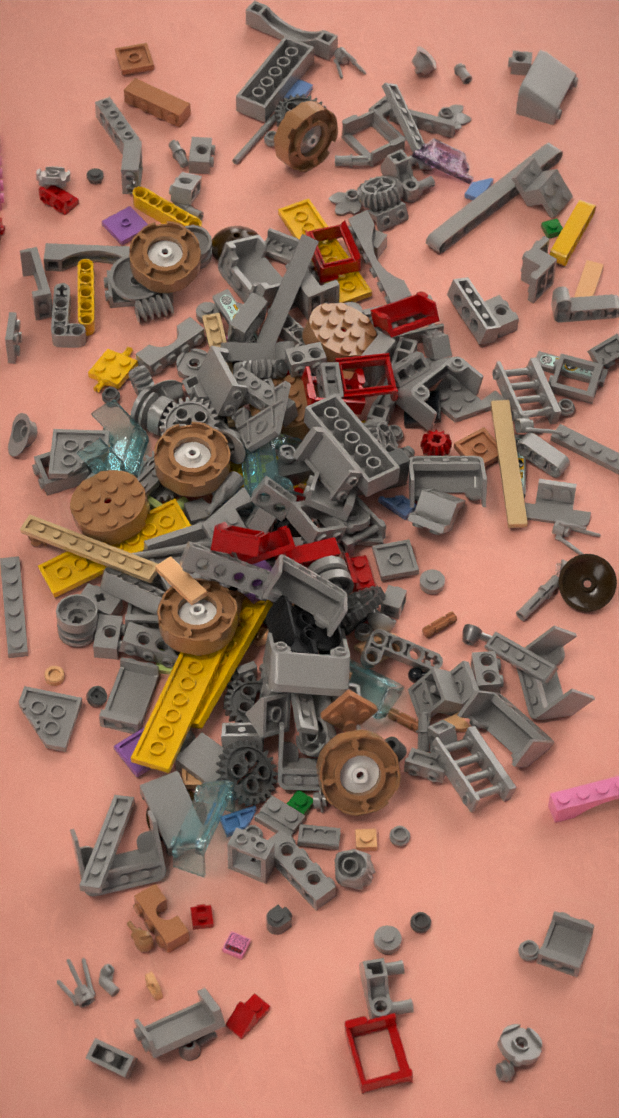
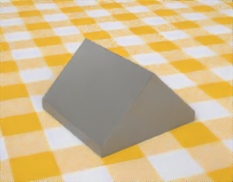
M290 692L262 697L245 713L259 737L265 738L279 734V722L284 723V732L289 731Z

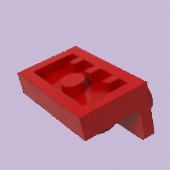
M50 185L47 189L42 186L39 188L40 200L64 215L68 214L79 204L77 197L56 185Z
M344 553V560L354 583L352 593L359 590L362 591L366 587H375L367 556L350 558L348 553Z

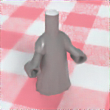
M235 471L230 472L219 488L212 492V503L205 510L208 515H211L218 506L232 498L244 484V479L239 473Z

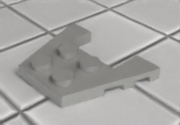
M451 374L446 375L435 389L441 393V412L455 423L474 417L476 413L491 411V401L504 400L503 396L496 390L481 400Z
M286 380L273 388L274 403L251 418H249V411L244 407L231 415V418L236 422V428L241 433L240 436L246 449L250 452L255 451L280 435L291 384Z
M245 487L238 491L202 524V528L211 544L215 525L225 521L228 526L233 525L246 528L237 513L238 510L252 505L251 497Z

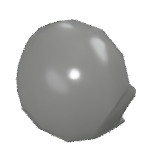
M374 609L373 613H368V623L374 630L381 629L390 632L396 625V620L386 616L377 609Z

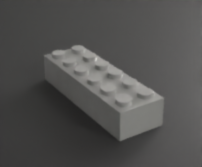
M285 36L236 95V111L266 122L276 110V105H279V101H283V97L295 82L313 64L314 47Z
M337 393L305 407L304 423L309 429L312 427L326 428L363 474L358 479L356 485L366 497L398 483L400 473L398 464Z

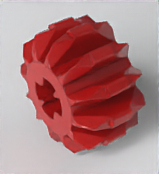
M436 428L434 432L429 430L427 434H423L420 447L423 455L445 456L449 455L452 442L449 434H445L444 430L438 432Z

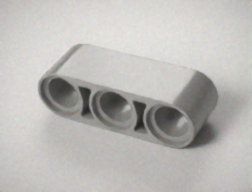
M526 433L516 445L520 455L552 477H559L570 465V460L566 455L534 433Z

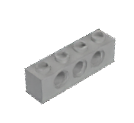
M110 97L95 102L96 118L123 155L124 140L140 141V138Z
M468 277L453 279L447 296L479 345L495 342L501 329L500 324Z
M243 367L233 374L237 384L247 386L248 390L244 399L260 411L274 403L272 386ZM290 398L287 401L282 424L285 428L298 416L296 404Z
M132 622L128 623L120 651L125 652L127 655L141 657L146 661L160 663L165 667H174L180 652L172 649L165 643L160 631Z
M281 830L268 839V841L275 843L276 869L316 911L335 897V882L322 873L321 867L309 859L307 852L296 845L291 835H286ZM289 853V854H291V855H290V856H284L283 854ZM302 867L304 870H297L296 868ZM310 882H317L318 884L312 885Z

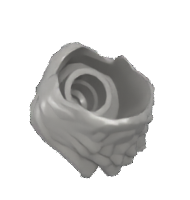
M356 849L341 851L336 854L334 860L335 879L340 885L362 890L365 885H370L375 873L370 854Z

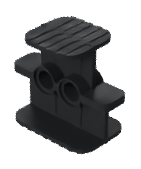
M281 595L274 602L266 615L268 633H272L274 643H286L291 648V652L318 654L319 651L320 655H330V651L341 643L342 632L340 624L332 636L329 637L327 635V628L323 629L316 625L313 614L295 604L293 606L289 605L288 598L285 595Z

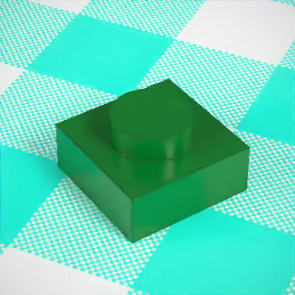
M558 218L541 222V228L549 239L558 237L563 229Z
M297 790L287 802V805L306 815L313 807V798Z

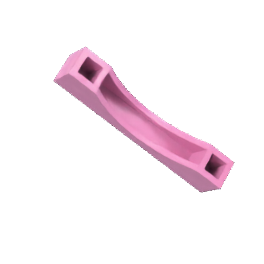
M619 776L550 793L548 807L554 822L557 823L575 818L595 806L619 799Z

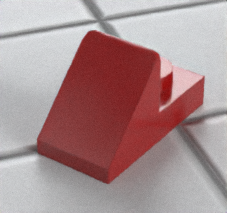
M254 993L245 1003L240 1001L225 1025L242 1040L271 1010V1006Z

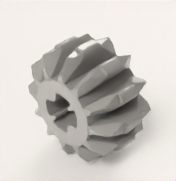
M137 366L130 370L129 380L136 395H139L142 390H150L154 386L150 372L145 366Z

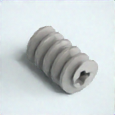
M166 293L162 295V298L160 295H156L155 299L149 297V301L144 298L142 299V304L139 300L135 301L134 308L138 323H140L141 317H143L144 321H147L148 315L153 320L154 314L158 318H161V312L167 316L168 310H170L172 315L174 314L171 299Z

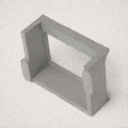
M371 110L359 117L352 115L342 120V139L359 156H368L371 167L393 152L400 149L404 151L406 137L398 132L377 110ZM370 126L389 142L371 151V153L352 136Z

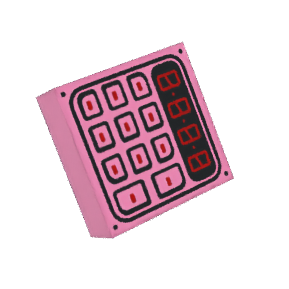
M231 931L222 948V952L242 960L251 939Z

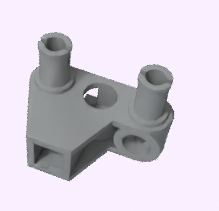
M400 149L386 156L381 164V172L384 176L390 175V177L395 176L398 178L403 186L402 199L405 202L413 203L418 200L424 190L434 187L435 181L432 176L417 181L412 172V166H415L417 163L416 158L413 155L408 157Z
M384 958L359 963L360 977L370 1019L393 1013L395 1015L413 1013L412 999L393 1002L389 996L388 976L404 974L405 970L402 960L385 963Z

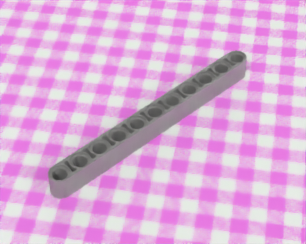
M550 143L545 144L431 232L426 239V244L439 254L446 251L519 194L511 178L529 158H535L541 170L548 171L561 160L563 152Z

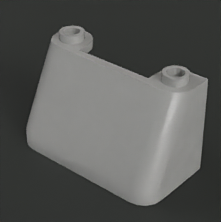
M540 50L520 86L516 114L554 125L556 119L559 120L562 110H560V105L568 89L572 90L578 84L579 78L577 74L549 53Z
M260 235L226 242L218 262V270L244 303L253 292L264 297L268 301V306L273 303L283 278L265 258L267 244Z

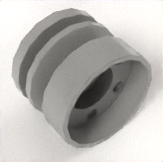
M144 389L137 396L133 404L130 422L135 426H139L142 429L147 428L149 432L161 436L162 432L159 427L162 425L160 419H165L162 414L168 413L166 407L173 408L172 402L176 403V401L166 396L160 397L158 393Z
M81 594L69 595L63 598L56 608L59 638L63 643L74 647L86 646L92 643L95 639L98 623L96 603L92 598Z

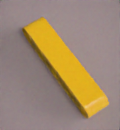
M139 186L134 188V207L162 224H167V221L179 223L184 227L189 225L202 227V222L199 218L145 187Z
M579 200L549 253V255L557 259V264L566 266L594 216L596 205Z
M82 259L78 262V323L85 327L86 336H90L95 332V276L93 262L89 259Z

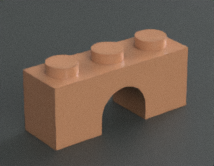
M156 884L134 895L135 904L133 908L138 916L142 915L145 919L144 924L149 932L153 931L156 936L155 940L160 948L164 947L166 952L170 953L190 941L189 931L178 915L169 920L161 919L158 916L167 910V899Z

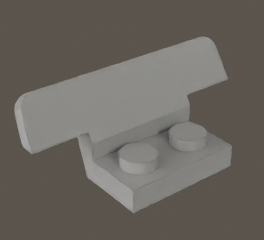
M539 479L536 503H525L527 520L554 524L557 520H561L566 523L587 527L591 512L573 510L577 484Z

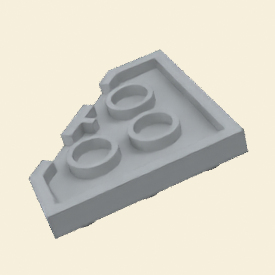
M53 429L49 478L68 479L108 451L109 431Z
M24 686L19 700L20 709L46 748L66 752L82 705V698Z

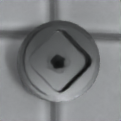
M288 444L282 445L277 452L278 459L285 464L293 463L295 460L293 454L296 449Z
M93 686L86 694L87 702L91 706L100 707L107 700V692L100 686Z

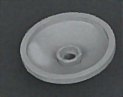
M129 255L121 257L113 264L109 276L110 284L114 292L120 297L129 301H142V299H149V297H153L157 293L150 291L136 281L130 269Z

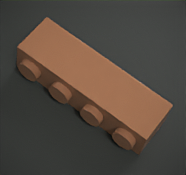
M135 78L124 89V101L177 127H181L191 116L190 103Z

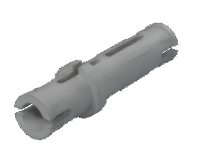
M556 575L552 576L516 612L520 620L525 621L546 599L552 596V593L559 587V577Z

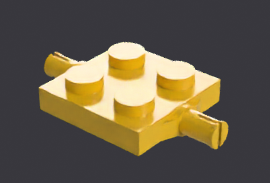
M127 346L123 353L107 349L88 371L89 378L98 382L93 387L95 392L99 393L104 386L120 389L129 378L130 370L138 366V360L129 357L133 352L131 347Z

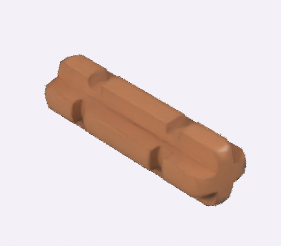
M454 612L447 613L446 617L442 616L430 623L431 625L423 627V635L426 638L433 636L434 633H438L448 627V624L455 623L457 616Z
M396 708L390 709L388 712L389 719L397 720V723L409 729L413 728L415 732L418 730V721H415V718L403 712L399 713L400 710Z

